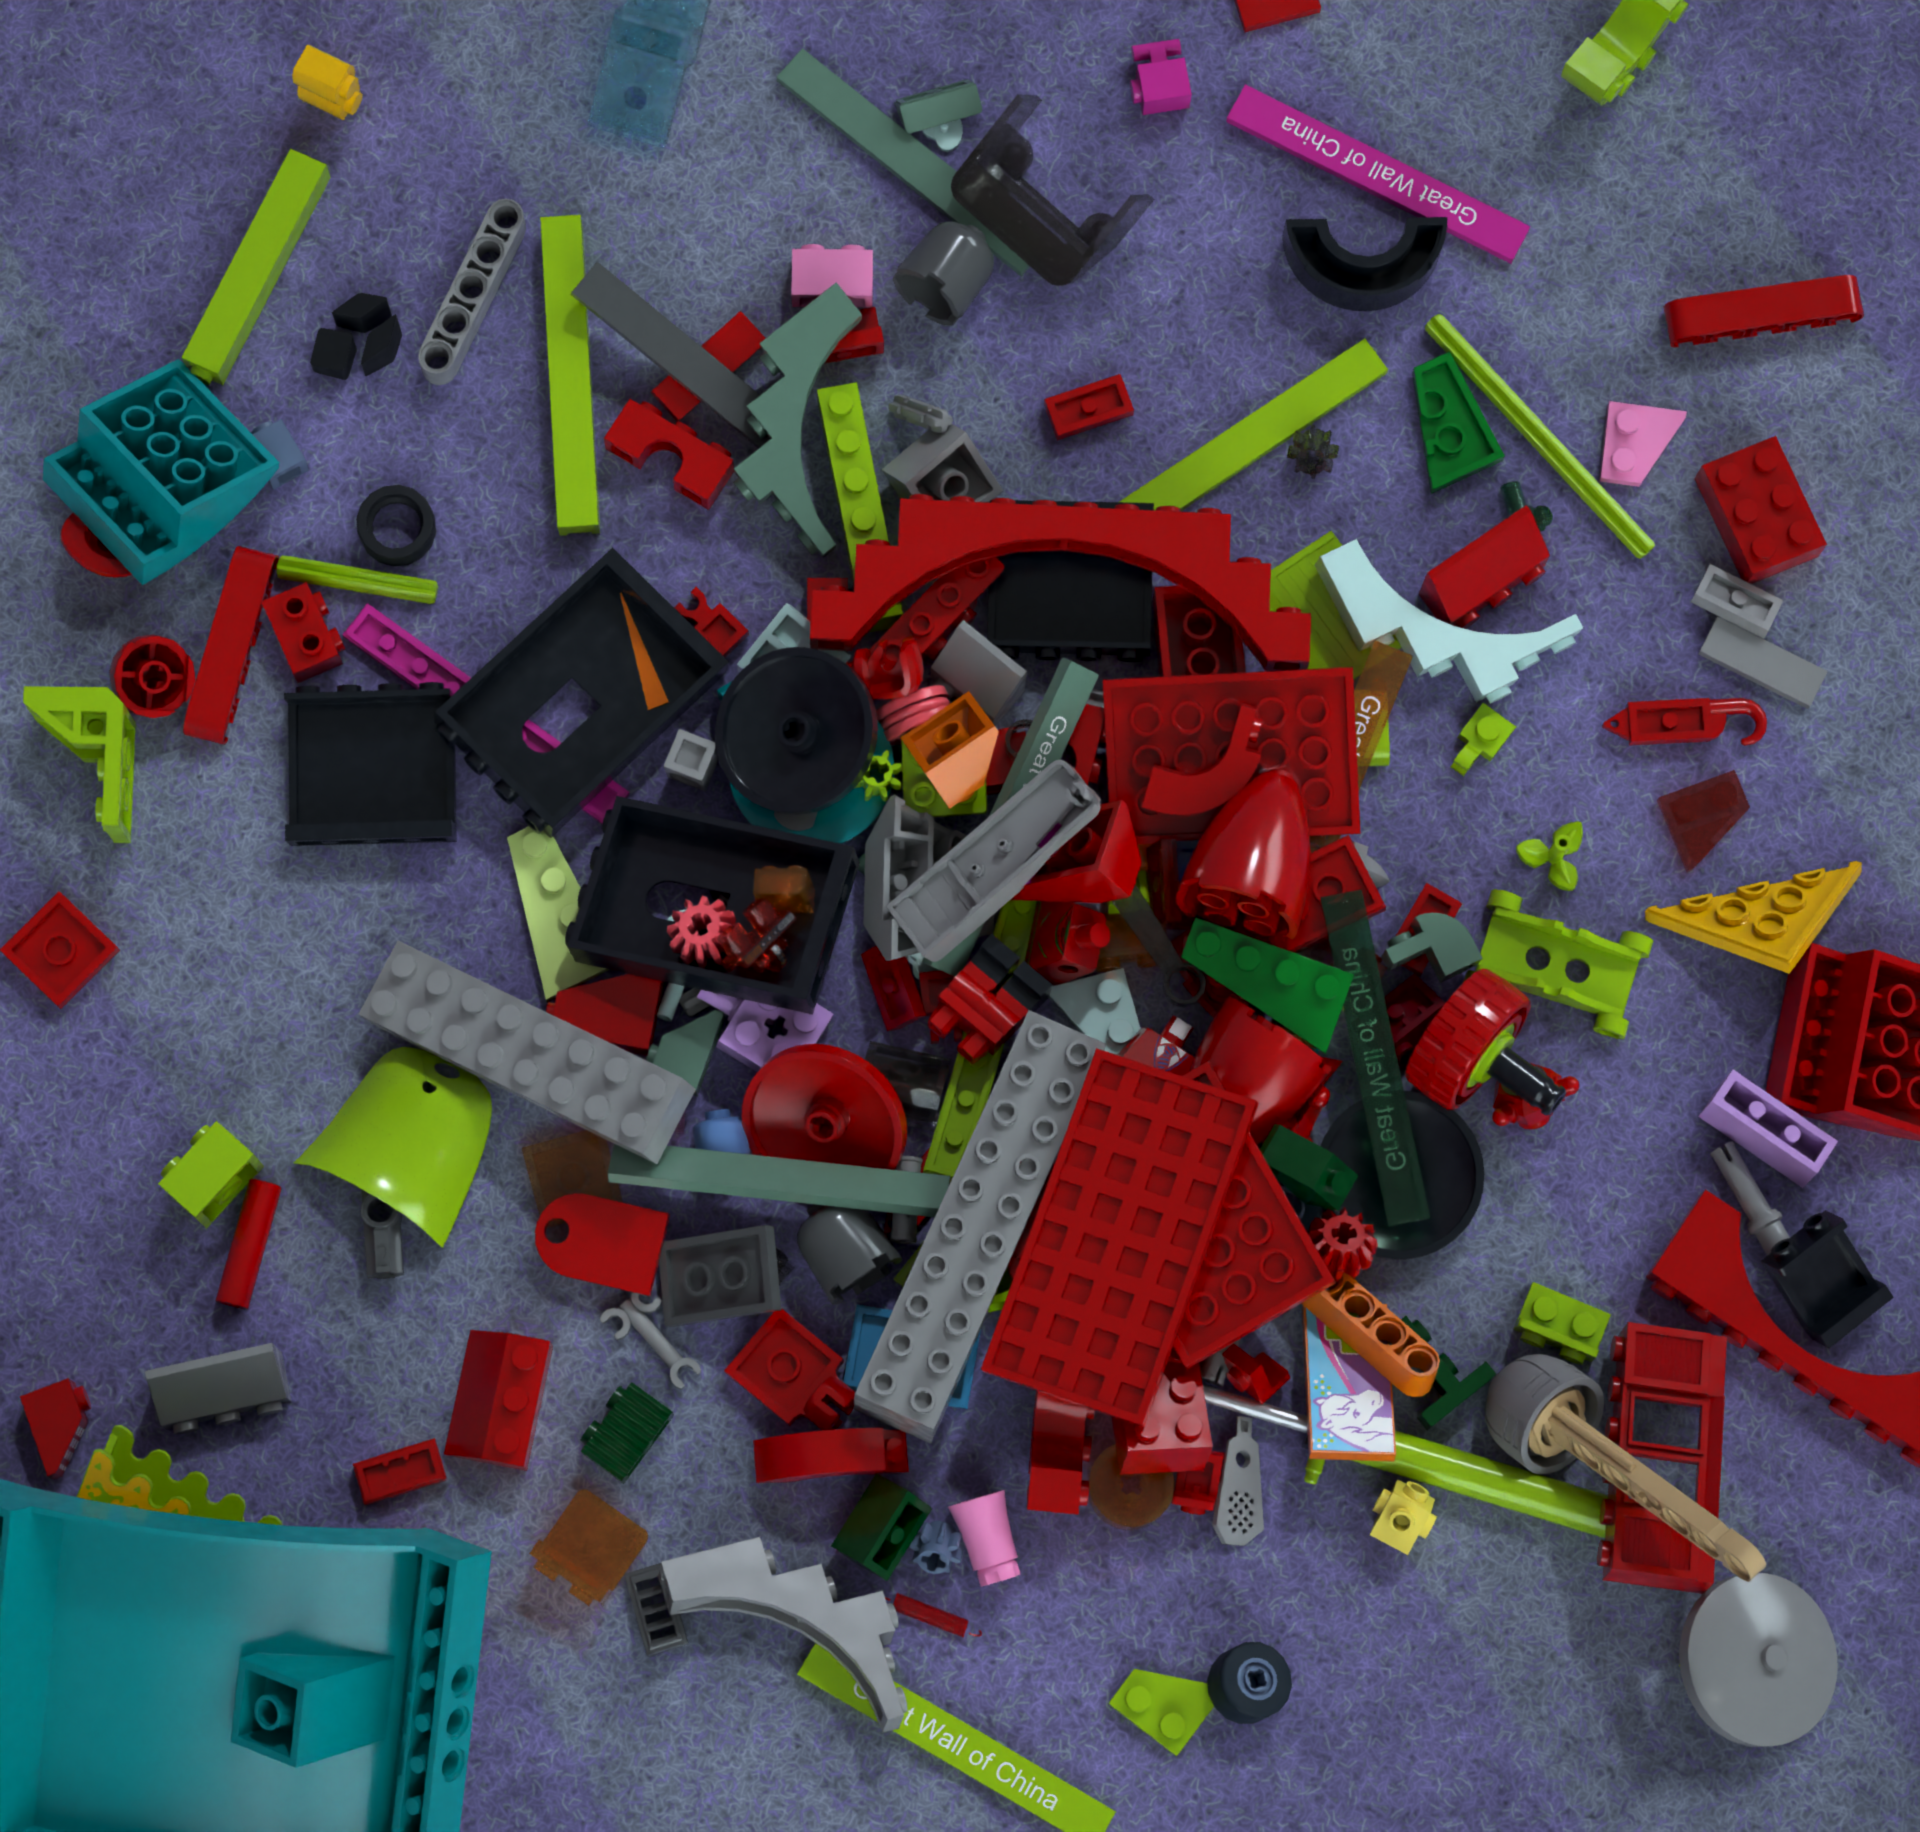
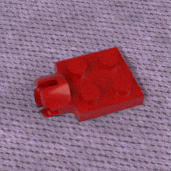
M782 1308L781 1311H774L724 1370L729 1377L788 1426H791L798 1418L805 1417L821 1430H834L843 1421L839 1419L840 1415L828 1406L829 1402L834 1403L848 1416L854 1408V1390L837 1376V1372L844 1363V1359Z

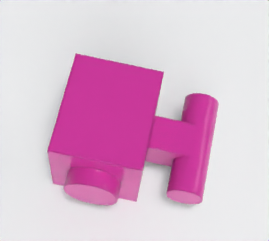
M1172 39L1131 46L1134 62L1149 60L1150 62L1138 64L1136 79L1130 80L1133 104L1140 103L1142 115L1190 108L1192 93L1185 57L1167 60L1168 56L1181 55L1180 40Z

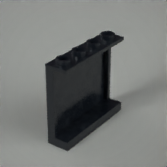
M1015 500L1016 504L1032 505V502H1034L1028 500ZM1054 501L1057 503V506H1073L1077 503V501ZM1092 502L1097 504L1098 508H1115L1118 504L1137 505L1139 510H1154V503ZM1065 550L1015 552L996 557L1004 564L1005 568L1004 572L988 587L987 640L1011 659H1018L1019 653H1035V658L1039 660H1059L1060 654H1076V659L1080 661L1101 660V655H1118L1117 660L1122 662L1142 661V656H1150L1152 571L1107 556Z
M425 682L419 684V689L403 690V685L386 683L379 684L378 690L362 691L360 685L337 686V692H320V687L298 686L295 688V693H284V700L288 703L289 824H285V841L291 846L457 842L455 744L452 747L448 746L434 730L437 727L434 723L435 711L454 695L451 689H444L443 683Z

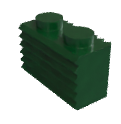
M632 1382L627 1389H624L622 1386L616 1389L606 1404V1407L611 1411L601 1424L594 1420L580 1439L585 1444L581 1450L582 1454L623 1484L674 1416L670 1409Z

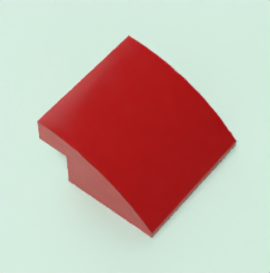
M1811 943L1787 977L1765 1091L1804 1117L1888 1136L1920 1141V964L1876 949L1845 954Z

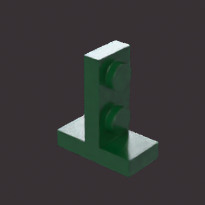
M1407 1316L1401 1319L1427 1343L1432 1340L1426 1328L1418 1320L1411 1322ZM1445 1353L1439 1355L1440 1363L1433 1386L1442 1397L1416 1417L1427 1431L1497 1375L1487 1362H1484L1460 1382L1455 1377L1459 1373L1455 1364Z

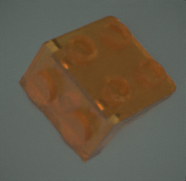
M582 1489L574 1496L544 1541L542 1542L539 1539L529 1554L537 1560L533 1568L554 1582L559 1575L572 1584L568 1592L588 1606H590L593 1600L603 1606L647 1543L649 1536L645 1529L590 1491Z

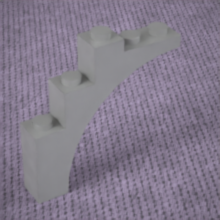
M760 1537L661 1562L658 1578L669 1615L702 1610L736 1611L768 1618L794 1629L827 1650L852 1675L869 1700L882 1733L899 1729L904 1713L907 1712V1701L901 1687L895 1688L891 1673L895 1671V1665L889 1647L883 1648V1646L891 1643L895 1628L899 1627V1622L893 1603H886L883 1591L833 1603L837 1601L835 1583L831 1576L825 1577L822 1564L772 1576L776 1574L774 1557L770 1549L764 1550Z

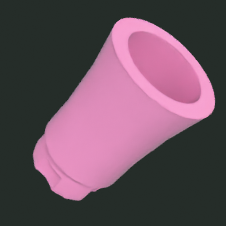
M1005 1489L948 1506L962 1534L961 1536L973 1571L977 1570L981 1587L1021 1575L1015 1558H1018L1007 1514Z

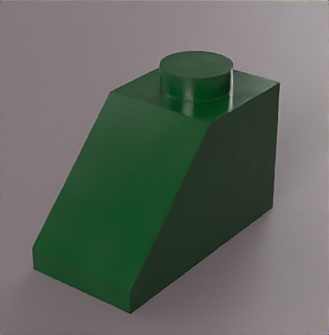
M1274 1124L1260 1148L1276 1179L1308 1205L1339 1211L1358 1177L1334 1153L1279 1124Z

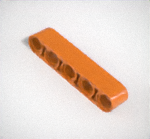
M1331 1272L1333 1278H1334L1335 1281H1336V1278H1335V1276H1334V1272ZM1343 1273L1342 1278L1329 1287L1330 1290H1323L1301 1303L1407 1396L1421 1397L1431 1390L1440 1363L1438 1353L1355 1279ZM1351 1312H1352V1313H1357V1314L1360 1315L1361 1317H1359V1318L1353 1317V1316L1349 1315L1348 1313H1351ZM1379 1340H1387L1393 1345L1383 1344ZM1411 1367L1419 1368L1424 1373L1415 1372Z

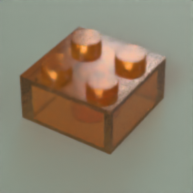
M793 865L788 868L765 866L762 869H755L753 894L762 914L814 913L815 888L807 868Z

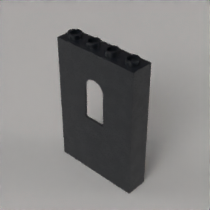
M612 547L435 711L434 723L437 727L434 730L448 746L452 747L456 744L466 754L464 760L476 774L481 776L485 773L495 783L493 789L504 802L509 805L514 802L524 812L522 817L532 830L538 834L544 831L552 838L726 673L729 661ZM620 593H622L669 701V703L651 710L647 708ZM571 679L601 706L557 748L550 752H536L530 749L523 740L522 729L525 722Z
M616 796L613 809H608L603 819L602 830L604 836L600 847L596 846L591 855L590 869L592 872L588 884L582 885L578 895V907L580 909L576 921L570 922L566 931L565 944L575 962L813 1015L860 863L854 846ZM673 882L730 895L725 911H733L737 919L734 926L739 930V938L731 941L735 948L734 954L722 952L720 954L722 957L721 965L716 964L713 958L708 959L705 969L700 968L696 960L689 965L683 963L680 957L681 953H673L670 947L672 938L667 933V926L675 922L657 918L647 909L646 899L653 887L660 883ZM791 912L795 919L748 965L743 958ZM702 929L698 933L701 936L706 934L708 931L707 929ZM775 944L785 954L786 963L784 965H781V961L771 950Z

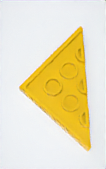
M1853 861L1849 862L1848 867L1825 872V868L1794 874L1792 880L1769 884L1768 880L1736 887V892L1713 897L1712 893L1682 899L1680 900V905L1662 909L1658 908L1657 905L1651 906L1645 911V920L1654 925L1790 974L1860 876L1862 863Z

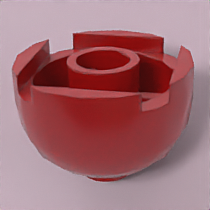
M154 634L135 637L123 644L114 655L109 670L111 689L132 713L149 718L165 717L176 712L174 710L179 708L192 695L195 683L194 663L190 656L174 640Z

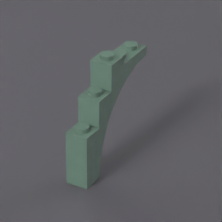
M837 282L759 343L760 349L763 351V354L759 357L760 361L773 377L778 373L783 377L747 405V411L751 414L746 419L747 423L760 439L767 435L770 440L734 468L738 478L733 482L747 501L754 497L759 504H762L770 496L774 495L777 500L771 505L786 523L793 519L802 530L797 535L800 542L811 555L818 551L823 558L836 548V544L820 521L806 487L801 460L802 425L808 397L820 369L837 344L862 320L861 312Z

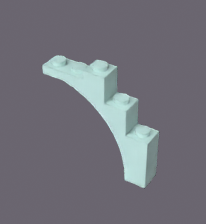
M1357 539L1320 556L1315 563V567L1358 651L1367 647H1371L1373 652L1378 651L1393 643L1395 640L1392 635L1395 634L1417 677L1429 672L1431 678L1436 677L1453 667L1451 661L1453 660L1476 703L1487 698L1491 704L1511 694L1512 691L1509 686L1519 679L1513 666H1516L1519 672L1540 661L1538 654L1550 648L1554 654H1557L1576 643L1574 636L1583 629L1576 614L1542 631L1523 634H1492L1453 626L1416 608L1392 589L1371 565Z

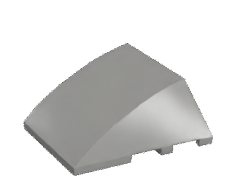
M896 795L890 796L865 843L863 925L886 961L920 953L886 906L967 836L958 830L951 831L934 821L933 816L926 812L919 813L905 805V800ZM994 914L986 920L979 937L993 934Z

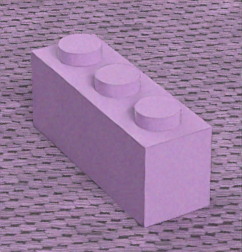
M1732 1070L1720 1083L1698 1116L1802 1188L1819 1172L1838 1142L1735 1070Z

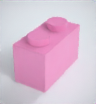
M807 244L801 246V249H792V307H806L836 282L857 308L873 307V250H865L860 245H845L841 249H825L818 244Z

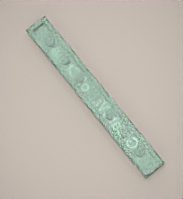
M1362 889L1321 897L1320 901L1334 967L1354 974L1343 1004V1012L1387 1225L1392 1227L1430 1219Z

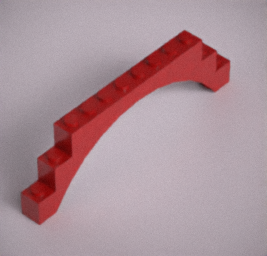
M913 494L909 496V499L900 498L898 546H891L888 541L879 539L867 540L865 544H856L854 592L846 591L845 587L838 585H826L821 587V590H812L810 648L816 650L852 651L891 608L926 583L969 563L1015 552L1065 550L1107 556L1155 572L1195 595L1228 623L1265 671L1308 668L1310 662L1311 613H1301V609L1296 607H1280L1276 609V612L1270 611L1271 564L1261 563L1260 559L1254 557H1242L1237 559V562H1230L1231 514H1222V511L1216 508H1201L1197 512H1180V508L1175 506H1160L1156 510H1139V507L1133 504H1118L1115 508H1098V505L1092 502H1077L1073 506H1057V503L1051 500H1036L1031 505L1016 504L1015 500L1009 498H995L989 503L975 502L973 498L968 496H954L950 498V501L933 500L932 496L926 494Z

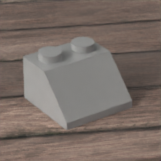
M954 424L948 425L947 432L937 433L931 431V429L927 430L882 469L897 494L905 499H909V496L913 494H926L932 496L933 500L950 501V498L954 496H968L973 498L975 502H990V500L1003 491L968 434Z
M963 620L931 666L930 677L934 680L932 685L945 686L949 695L947 699L949 700L953 696L958 699L969 691L996 726L1025 692L1027 671Z

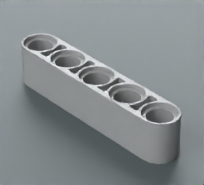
M499 199L488 209L420 347L418 359L421 371L425 379L432 384H447L457 375L525 236L526 223L523 209L519 203L512 199ZM505 217H512L517 220L515 225L510 228H501L497 225ZM487 252H496L500 255L493 263H484L480 260L482 255ZM475 286L483 290L476 298H466L463 296L464 291L469 287ZM458 321L465 324V328L459 333L452 334L446 331V327L452 322ZM441 356L448 359V363L440 369H433L428 366L429 362L435 357Z

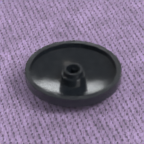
M790 647L775 650L762 655L748 664L727 688L721 700L715 724L717 755L725 775L736 790L745 798L763 808L778 813L794 815L809 814L823 810L847 796L868 770L875 752L878 735L876 708L872 696L861 677L840 659L823 651L806 647Z
M1389 1091L1378 1094L1392 1095V1097H1366L1350 1106L1334 1121L1321 1143V1147L1334 1153L1358 1175L1339 1211H1331L1339 1215L1340 1210L1346 1207L1348 1216L1351 1217L1362 1212V1224H1373L1374 1227L1373 1237L1377 1239L1378 1247L1376 1254L1373 1256L1392 1260H1407L1432 1254L1454 1241L1469 1225L1478 1209L1484 1187V1164L1478 1142L1469 1126L1454 1110L1442 1107L1424 1094L1410 1091ZM1387 1106H1389V1108H1393V1110H1391L1390 1113H1388V1111L1381 1113H1377L1375 1111V1109H1377L1378 1111L1387 1109ZM1389 1115L1392 1119L1391 1126H1388L1390 1119L1386 1118L1385 1128H1380L1377 1117ZM1384 1118L1380 1120L1381 1126L1384 1125ZM1384 1130L1385 1133L1382 1136L1385 1140H1388L1386 1130H1392L1395 1134L1394 1140L1391 1142L1382 1141L1381 1132ZM1388 1132L1389 1138L1391 1139L1393 1137V1134L1391 1132ZM1396 1141L1397 1145L1395 1147H1397V1149L1384 1151V1149L1393 1147L1394 1142ZM1398 1152L1402 1153L1405 1157L1404 1167L1399 1170L1390 1169L1386 1164L1387 1154L1394 1153L1396 1161H1393V1156H1389L1388 1163L1391 1167L1395 1168L1403 1164V1157L1398 1155Z

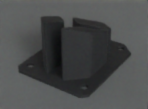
M358 293L332 312L338 327L360 333L372 330L368 334L361 360L365 376L372 374L395 360L402 332L396 314L393 316L391 314L386 297ZM320 328L310 361L313 371L342 380L348 379L357 352L352 334Z

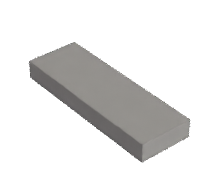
M1718 616L1698 655L1806 709L1810 708L1828 672Z

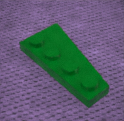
M1196 917L1181 955L1182 959L1326 1054L1354 974Z

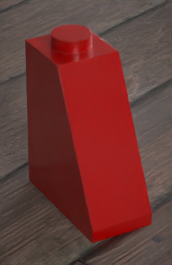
M625 974L557 991L555 1003L548 1002L546 1012L630 1053L647 1056L653 1044L658 1018L656 1015L660 1007L664 982Z

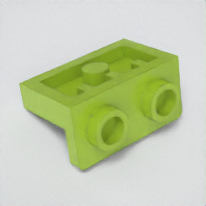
M1532 1282L1513 1330L1522 1333L1521 1341L1541 1349L1544 1348L1545 1343L1561 1349L1559 1354L1561 1358L1578 1365H1583L1584 1360L1592 1362L1596 1359L1599 1352L1598 1347L1611 1314Z

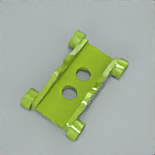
M1491 890L1486 906L1493 913L1480 952L1483 959L1476 966L1475 971H1466L1463 982L1476 971L1489 969L1521 991L1596 1014L1593 1030L1596 1033L1615 1039H1625L1629 1021L1623 1018L1624 1010L1638 963L1641 958H1649L1654 942L1653 939L1637 932L1623 931L1619 943H1615L1583 928L1571 930L1563 926L1564 922L1520 913L1523 901L1520 896L1504 890ZM1532 948L1545 950L1549 957L1548 966L1542 970H1534L1529 967L1526 962L1527 951ZM1578 960L1585 963L1588 967V978L1584 982L1576 983L1569 980L1566 976V965L1570 961Z

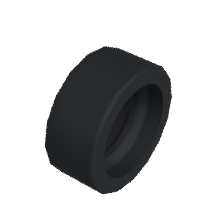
M402 485L383 486L370 493L361 504L356 518L357 532L366 552L379 563L393 567L409 565L421 559L432 547L436 535L435 517L426 498L415 489ZM401 503L408 505L416 511L420 518L421 528L418 537L411 544L403 548L392 549L385 547L377 541L373 534L372 524L375 515L381 508L389 504Z

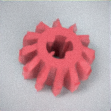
M704 895L701 896L698 905L693 906L690 900L685 899L684 906L686 911L673 910L672 918L675 923L667 926V933L672 938L670 947L673 953H681L680 957L683 963L687 965L696 960L698 966L705 969L708 959L713 958L716 964L721 965L722 957L720 954L722 952L734 954L735 948L731 941L739 938V930L734 926L737 919L733 911H725L724 902L719 899L710 905L708 898ZM707 928L708 932L700 936L698 932Z

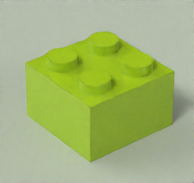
M218 1121L211 1127L204 1125L196 1132L190 1141L192 1145L190 1150L182 1158L179 1156L174 1157L163 1168L160 1174L163 1179L158 1183L206 1229L248 1185L249 1179H253L264 1167L258 1158Z

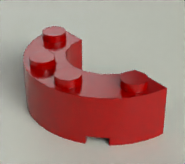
M1036 1390L1028 1470L1030 1481L1027 1487V1510L1078 1515L1079 1505L1087 1506L1090 1481L1082 1480V1461H1090L1092 1436H1084L1086 1419H1094L1095 1410Z

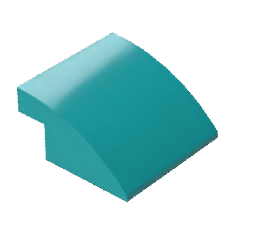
M177 359L80 408L77 442L44 458L43 481L81 519L141 585H144L187 558L233 520L279 469L280 462L191 373L180 359Z

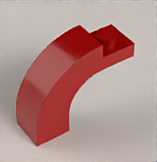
M1241 703L1228 748L1220 760L1211 767L1202 771L1188 773L1154 764L1141 807L1169 815H1192L1212 810L1230 800L1250 780L1262 755L1260 751L1246 748L1248 741L1256 743L1263 719L1255 717L1257 707Z
M883 1428L834 1429L786 1434L753 1440L756 1483H788L829 1476L876 1473L902 1474L909 1472L906 1433L901 1430H883Z

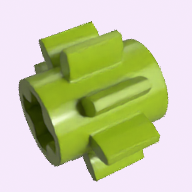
M888 750L883 752L882 756H873L868 770L855 788L863 786L865 801H869L872 795H880L882 800L886 802L887 792L890 788L896 790L901 788V782L893 778V775L902 771L901 763L891 765ZM877 769L880 774H884V781L877 783L874 777H870V770Z

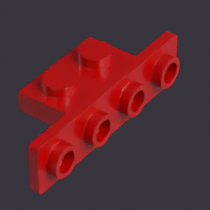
M994 557L969 563L939 577L869 649L870 653L872 654L878 643L887 639L888 645L885 655L890 661H896L899 658L900 642L908 636H913L919 645L922 661L927 657L934 661L948 642L946 638L963 620L970 625L976 618L977 613L974 609L977 606L978 597L1004 572V564Z

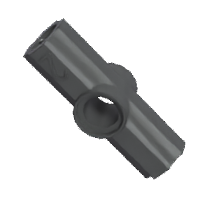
M361 1189L362 1203L360 1212L364 1224L367 1278L388 1279L404 1275L401 1233L402 1213L392 1208V1214L386 1221L380 1223L371 1220L373 1209L378 1205L386 1203Z

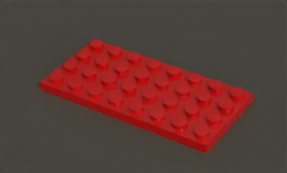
M1096 1048L981 1370L993 1376L1145 1427L1257 1110V1100Z

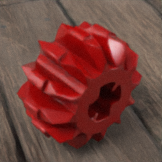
M1346 1207L1340 1210L1339 1215L1327 1209L1323 1213L1322 1219L1315 1217L1310 1224V1232L1308 1233L1329 1271L1334 1272L1336 1281L1342 1278L1343 1273L1355 1279L1359 1275L1360 1270L1367 1271L1372 1264L1373 1255L1376 1254L1378 1247L1377 1239L1373 1237L1375 1232L1373 1224H1362V1212L1354 1217L1348 1216Z

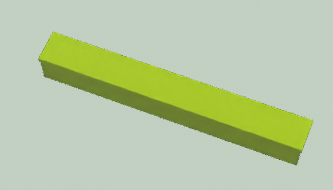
M581 215L540 217L557 528L560 536L586 532L598 534L600 533L588 309L571 295V292L586 275Z

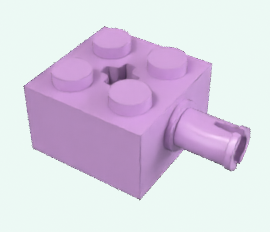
M700 990L697 996L698 999H702L729 1016L727 1020L730 1023L718 1040L716 1047L756 1072L772 1056L787 1048L804 1044H816L834 1015L817 1003L812 1015L722 994L717 995V993ZM775 1022L782 1025L781 1032L785 1036L777 1035L774 1039L767 1036L769 1028L765 1024L772 1026Z

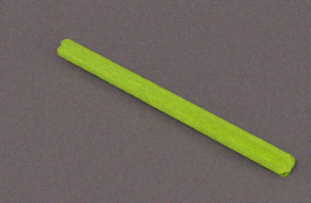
M1441 314L1433 316L1425 325V331L1446 353L1450 351L1456 364L1636 558H1644L1655 546L1650 537L1451 323Z

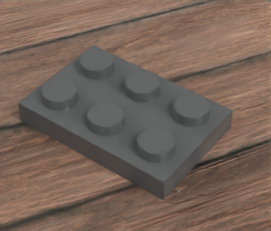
M762 1225L664 1241L659 1267L664 1325L666 1327L781 1311L774 1226Z

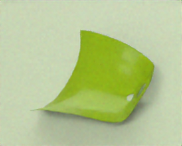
M411 1047L392 1049L375 1063L331 1123L293 1163L308 1165L329 1172L380 1199L410 1219L443 1248L467 1196L485 1148L492 1117L491 1094L476 1075L425 1050ZM439 1063L448 1064L458 1070L459 1077H444L435 1070L434 1066ZM423 1082H429L436 1086L437 1089L432 1093H426L422 1088Z

